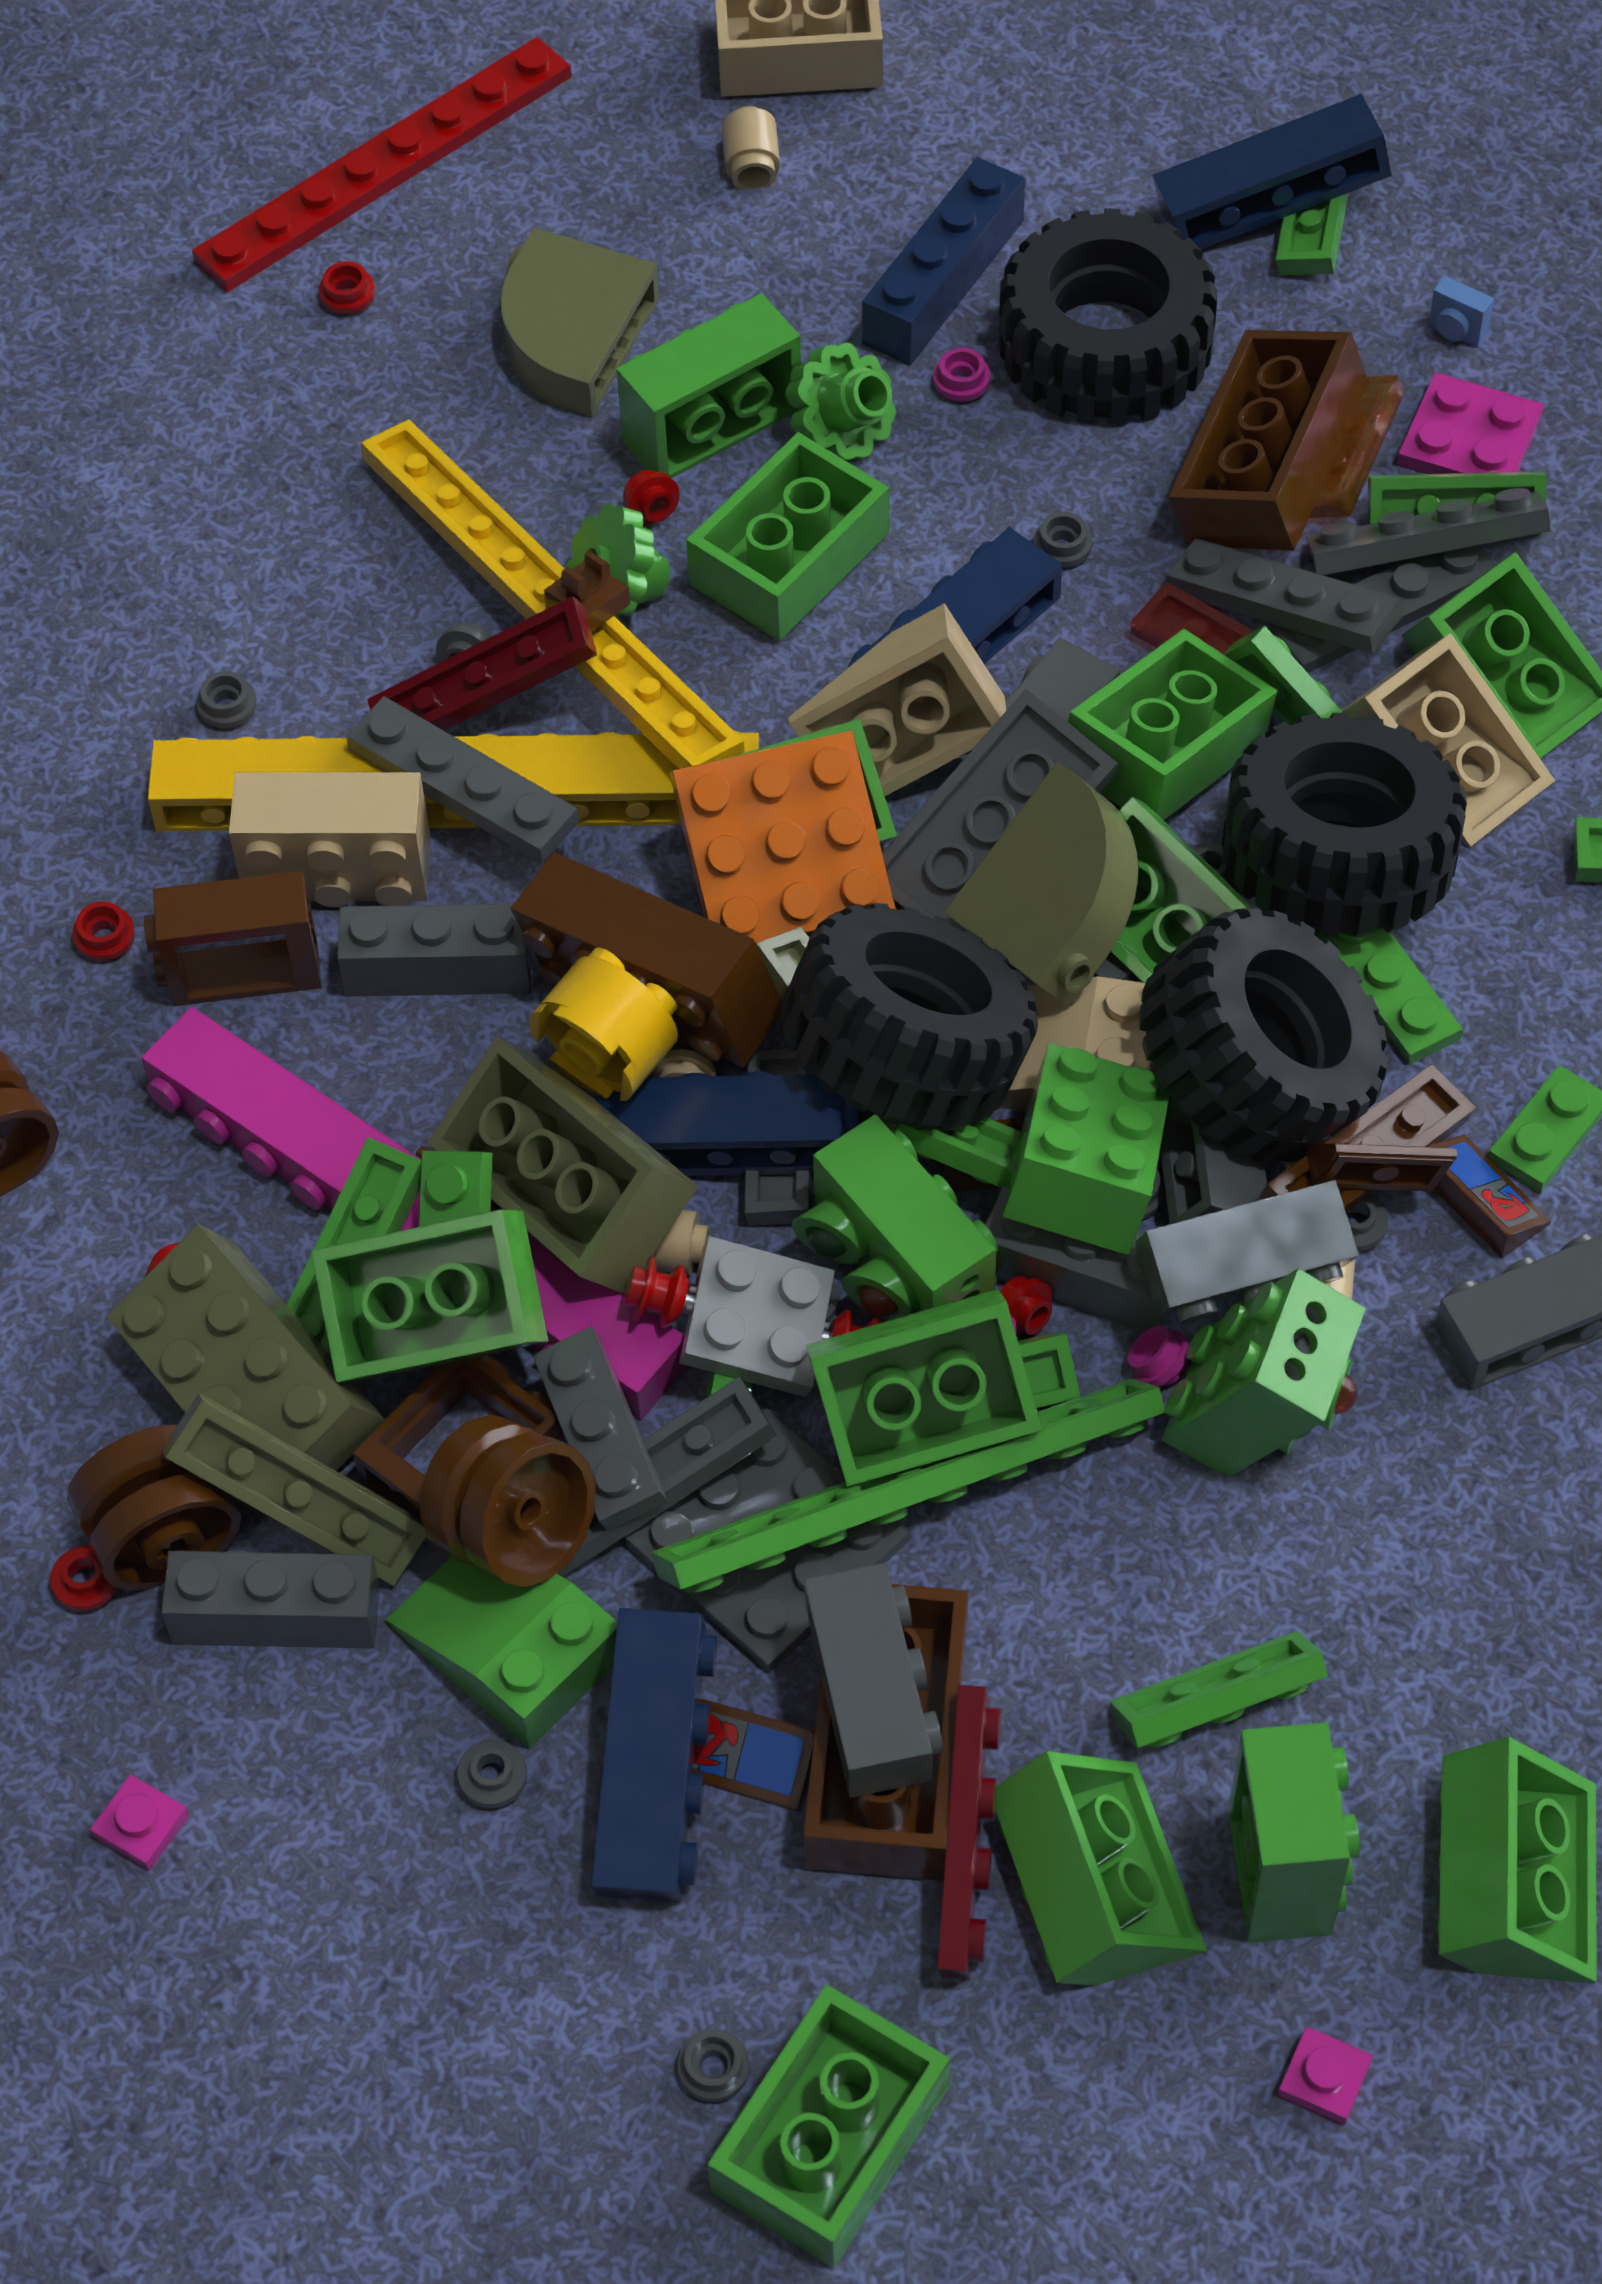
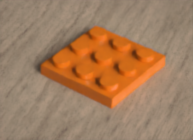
M852 730L676 769L670 773L705 918L753 938L755 943L799 927L806 934L816 930L817 925L826 917L858 904L866 908L872 903L888 904L890 909H896Z

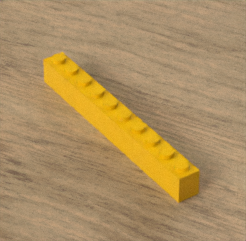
M604 732L597 735L542 733L536 736L481 734L478 736L455 737L578 808L579 823L576 826L682 825L670 778V773L678 768L644 734ZM736 732L744 740L745 753L759 749V733ZM302 736L296 739L240 737L222 740H197L194 738L153 740L148 802L156 832L229 831L235 772L384 771L350 752L346 738ZM424 795L429 828H480Z

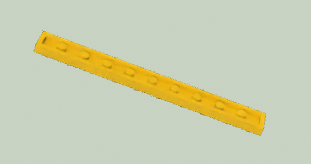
M410 419L361 442L363 460L525 619L547 609L545 607L544 589L560 579L562 570L565 568ZM615 616L591 632L597 656L575 666V668L678 769L745 753L744 740Z

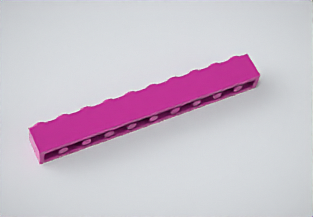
M192 1006L141 1057L148 1080L147 1091L158 1105L172 1113L178 1108L194 1118L195 1125L205 1137L218 1145H222L227 1140L241 1149L245 1161L256 1172L265 1177H270L273 1173H276L288 1181L295 1196L313 1210H319L322 1205L330 1211L333 1210L367 1137L420 1159ZM420 1191L401 1231L419 1227ZM491 1206V1211H496V1209ZM527 1231L549 1341L530 1346L539 1352L592 1326L601 1337L632 1415L641 1421L688 1367V1365L679 1363L685 1335L670 1325L665 1329L661 1328L660 1319L648 1310L637 1321L633 1320L634 1306L623 1303L624 1294L578 1276Z

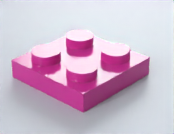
M1435 372L1399 451L1397 465L1425 474L1518 472L1542 417L1544 404Z

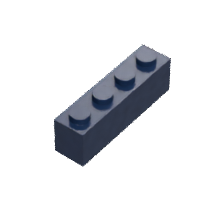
M1362 94L1152 175L1160 209L1165 221L1182 233L1181 240L1189 238L1200 250L1392 176L1384 134Z
M976 157L862 300L863 345L910 366L1023 223L1025 177Z
M1008 527L992 542L986 541L975 550L970 561L952 576L946 575L941 578L932 589L930 595L913 610L907 609L899 614L890 629L872 645L866 644L862 646L852 657L848 668L891 632L944 603L985 664L1061 598L1062 563L1014 529Z
M754 1071L746 1073L744 1076H709L703 1073H688L682 1077H647L627 1101H620L621 1092L615 1090L608 1099L595 1095V1100L685 1176L746 1175V1171H759V1174H796V1171H809L810 1174H814L813 1154L855 1128L859 1110L848 1105L849 1100L838 1093L832 1095L819 1085V1078L814 1073L772 1075L767 1072Z
M619 1608L591 1885L597 1896L680 1903L682 1884L695 1885L698 1843L687 1842L689 1814L701 1815L705 1783L704 1773L693 1772L695 1746L708 1745L711 1721V1704L699 1703L702 1676L714 1677L717 1656V1636L706 1635V1626L702 1614Z

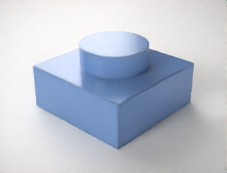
M1444 276L1433 290L1428 325L1437 329L1444 338L1450 341H1463L1478 348L1489 334L1495 298Z

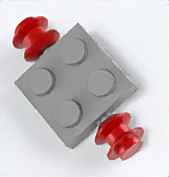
M712 1236L708 1237L703 1246L695 1287L690 1286L688 1289L689 1280L682 1264H678L668 1275L657 1272L655 1259L650 1256L644 1268L633 1266L623 1300L624 1304L634 1306L633 1320L637 1321L646 1310L659 1313L661 1328L664 1329L677 1320L681 1312L689 1314L679 1360L680 1364L732 1378L740 1376L743 1381L807 1397L813 1388L815 1378L806 1345L862 1329V1327L853 1325L850 1310H844L831 1321L830 1325L825 1322L835 1270ZM873 1317L866 1327L879 1324V1319Z

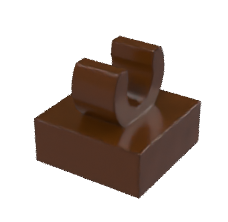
M589 551L585 554V561L574 569L569 567L563 569L561 578L544 589L545 607L547 609L574 596L584 606L590 630L593 632L630 605L629 586L610 575L608 562Z

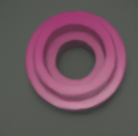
M959 347L947 351L934 369V386L936 390L945 398L953 401L965 402L977 399L987 391L990 385V369L977 351L970 348ZM964 375V376H967V377H965V378H960V377H956V376Z
M1155 1326L1145 1331L1133 1343L1127 1357L1129 1365L1133 1368L1132 1374L1134 1379L1158 1387L1168 1386L1177 1381L1188 1366L1186 1353L1190 1344L1189 1340L1181 1332L1176 1330L1170 1331L1165 1326Z

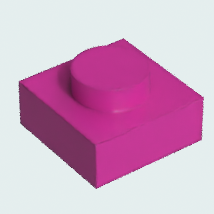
M130 1774L92 1825L90 1832L94 1839L150 1871L190 1814L186 1806Z
M1306 2026L1279 2088L1278 2097L1345 2126L1371 2065L1373 2055Z

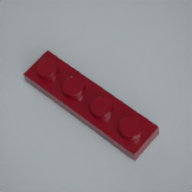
M572 596L368 698L369 709L371 710L385 696L445 731L597 656L585 608Z
M958 1685L938 1971L942 1978L970 1980L971 1962H984L987 1919L975 1918L976 1890L989 1891L992 1849L980 1847L981 1820H994L997 1780L994 1777L984 1776L986 1750H999L1001 1708L989 1707L990 1699L987 1687Z

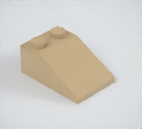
M944 603L887 635L789 716L788 721L799 737L860 719L884 796H887L971 751L1006 712L1004 694Z
M1451 633L1419 651L1342 709L1343 713H1349V718L1365 720L1367 715L1383 719L1384 725L1394 729L1398 725L1413 731L1417 737L1416 740L1423 743L1428 740L1439 749L1443 756L1442 761L1448 760L1460 778V784L1465 790L1467 806L1461 843L1467 848L1479 841L1555 781Z
M1099 976L1093 977L1088 986L1081 990L1069 1007L1039 985L1027 986L1028 991L1033 993L1038 1013V1028L1036 1036L1000 1108L1026 1112L1028 1100L1049 1042L1066 1048L1083 1049L1093 1056L1125 1066L1142 1067L1149 1070L1151 1061L1146 1060L1142 1047L1146 1032L1139 1030L1140 1005L1143 1004L1141 999L1145 983Z

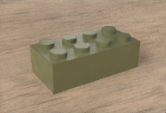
M498 1036L427 1142L436 1151L493 1153L491 1199L502 1209L523 1211L527 1231L578 1276L625 1294L626 1285L633 1266L645 1267L648 1258L653 1256L699 1187L548 1060Z
M199 1224L106 1316L185 1413L198 1393L335 1471L385 1420L353 1382H336L332 1358L292 1312L233 1241Z

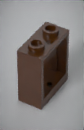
M304 871L153 889L154 914L144 915L146 945L148 952H153L157 986L169 987L173 1006L322 988L318 940ZM285 934L286 937L285 940L181 952L180 948L182 946Z
M487 1354L481 1357L477 1356L439 1364L353 1452L359 1482L377 1495L421 1519V1487L425 1475L403 1458L467 1393L497 1416L511 1419L532 1428L537 1434L549 1436L563 1442L561 1425L551 1401L545 1395L535 1390L528 1394L511 1381V1376L501 1363Z

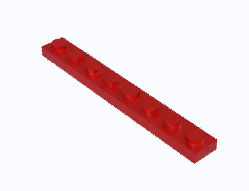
M533 38L192 249L194 262L228 293L572 78L571 65L540 38Z

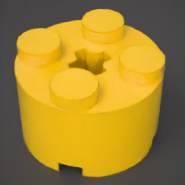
M600 947L595 948L589 956L581 957L575 962L534 1010L528 1020L530 1032L537 1044L546 1036L556 1049L549 1059L560 1071L584 1089L605 1099H608L614 1090L621 1092L620 1101L630 1099L678 1039L677 1027L671 1017L677 1009V1004L673 997L662 987L654 983H647L646 985L641 983L625 971L623 964L614 954Z

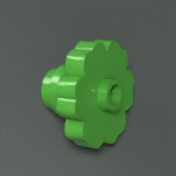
M847 342L839 345H825L811 351L809 362L795 366L792 369L791 383H789L786 389V398L790 405L797 409L791 418V428L795 434L797 432L803 434L845 461L858 460L870 456L873 450V443L888 439L891 432V423L896 415V408L892 403L890 377L881 369V365L874 355L869 354L859 357L855 347Z
M607 503L600 510L598 517L588 515L584 519L580 529L572 539L571 547L574 557L569 560L566 567L574 569L585 561V554L589 551L608 562L610 575L629 586L630 605L615 615L618 619L620 614L630 616L635 611L637 604L655 601L663 595L670 579V565L666 557L660 555L658 550L652 547L653 532L642 527L643 516L641 512Z

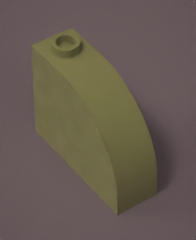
M533 227L522 248L516 247L510 256L507 275L501 292V313L506 351L514 371L522 382L545 401L564 410L593 418L617 375L616 368L624 363L659 300L657 263Z
M1057 761L944 912L966 930L981 937L983 943L992 950H999L1008 958V962L1069 1007L1081 990L1088 986L1096 970L1117 943L1131 913L1138 881V860L1130 828L1122 814L1110 801Z

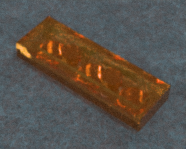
M1398 375L1367 377L1369 383L1309 518L1351 516L1405 393Z

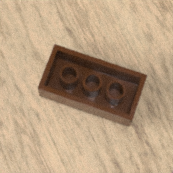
M1245 330L1168 496L1188 546L1195 538L1229 548L1295 551L1369 383L1352 332Z
M553 852L510 908L523 932L521 935L522 941L534 952L541 966L540 975L550 986L554 988L579 958L589 956L595 948L606 949L621 961L626 972L630 973L644 985L654 983L662 987L673 997L677 1004V1009L671 1017L676 1024L678 1038L688 1042L696 1052L709 1060L718 1061L721 1057L744 1068L780 1018L781 998L753 938Z
M892 1584V1587L901 1586V1585H899V1584ZM904 1585L912 1618V1626L902 1628L907 1650L920 1649L927 1678V1689L918 1691L923 1713L935 1711L943 1743V1753L933 1755L932 1781L849 1798L822 1679H820L804 1827L806 1869L944 1881L958 1685H962L969 1590Z

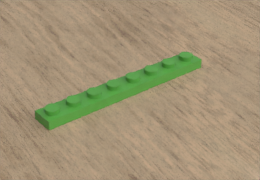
M1130 1378L1039 1411L1041 1431L847 1487L846 1482L652 1551L651 1554L658 1578L680 1590L684 1589L687 1593L709 1590L724 1581L723 1574L744 1566L749 1570H759L777 1565L785 1560V1551L804 1544H808L809 1547L828 1546L846 1538V1529L867 1521L871 1525H881L897 1521L908 1514V1506L927 1499L932 1503L957 1499L968 1492V1484L987 1477L992 1481L1017 1477L1028 1470L1026 1464L1028 1462L1048 1456L1050 1459H1062L1077 1455L1086 1450V1441L1106 1434L1107 1437L1115 1438L1137 1433L1145 1427L1144 1420L1165 1413L1160 1387Z

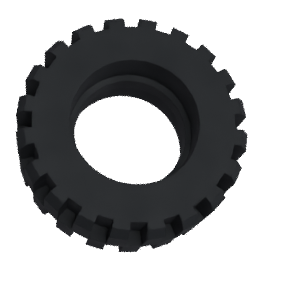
M1105 208L1104 214L1090 215L1089 210L1074 212L1070 220L1063 222L1059 217L1046 223L1041 227V235L1033 232L1018 246V251L1010 256L1004 268V278L1000 284L998 345L1000 357L1005 360V371L1013 383L1021 381V392L1032 402L1036 403L1041 398L1045 399L1048 412L1059 417H1063L1066 410L1077 413V422L1094 425L1095 417H1110V426L1127 424L1128 415L1138 413L1141 420L1144 421L1158 416L1160 404L1165 403L1170 409L1186 399L1187 388L1193 391L1198 387L1204 378L1205 369L1210 366L1213 354L1218 289L1215 287V275L1212 267L1205 258L1203 259V252L1189 238L1181 240L1182 233L1167 222H1164L1162 225L1153 223L1151 215L1137 211L1134 216L1121 214V209ZM1116 302L1134 307L1150 318L1140 324L1127 328L1099 329L1078 323L1064 313L1083 304Z
M1332 713L1330 718L1318 719L1316 714L1301 716L1295 721V724L1290 726L1286 722L1280 723L1269 729L1265 733V737L1260 735L1243 750V755L1236 760L1232 769L1221 843L1224 848L1222 857L1226 869L1234 877L1233 882L1247 899L1255 897V904L1261 911L1274 910L1287 914L1289 922L1302 921L1312 928L1320 929V935L1337 937L1339 932H1353L1354 938L1370 937L1377 929L1384 928L1387 933L1402 929L1409 923V918L1416 922L1433 910L1435 904L1444 899L1451 887L1457 865L1467 806L1465 790L1460 784L1459 776L1448 760L1442 761L1443 756L1439 749L1428 740L1421 743L1416 740L1417 737L1413 731L1400 725L1396 729L1384 725L1383 719L1366 715L1365 720L1349 718V713ZM1323 821L1347 822L1363 828L1343 827Z
M872 903L866 908L858 904L826 917L817 925L816 930L812 932L784 995V1000L780 1007V1020L785 1041L790 1052H796L798 1064L807 1074L814 1073L819 1078V1085L830 1094L835 1095L838 1093L848 1099L849 1106L865 1113L866 1109L881 1115V1120L895 1125L906 1122L913 1124L914 1128L919 1130L932 1131L938 1126H942L946 1131L958 1130L969 1124L972 1126L986 1119L1001 1107L1036 1036L1038 1013L1033 993L1028 991L1025 978L1019 970H1012L1009 967L1008 958L999 950L989 949L982 944L983 939L969 930L965 933L951 926L952 922L937 915L934 918L920 914V910L906 906L898 910L890 909L888 904Z
M1243 908L1235 909L1233 912H1224L1213 918L1158 963L1153 969V974L1147 978L1142 992L1141 1002L1143 1004L1140 1005L1139 1030L1146 1032L1142 1047L1146 1060L1153 1061L1157 1071L1154 1078L1162 1092L1168 1090L1177 1103L1173 1108L1184 1120L1191 1119L1200 1127L1198 1133L1209 1142H1222L1225 1144L1226 1152L1240 1158H1250L1253 1156L1256 1162L1278 1164L1281 1161L1293 1162L1302 1159L1307 1155L1306 1149L1308 1145L1324 1143L1364 1115L1368 1108L1375 1104L1381 1093L1387 1070L1388 1055L1382 1053L1386 1048L1387 1038L1384 1026L1378 1025L1376 1020L1379 1009L1373 996L1365 994L1360 985L1363 979L1354 966L1348 968L1338 956L1341 951L1329 940L1321 941L1314 935L1315 929L1302 921H1293L1291 923L1288 921L1287 914L1274 910H1263L1261 912L1260 909Z

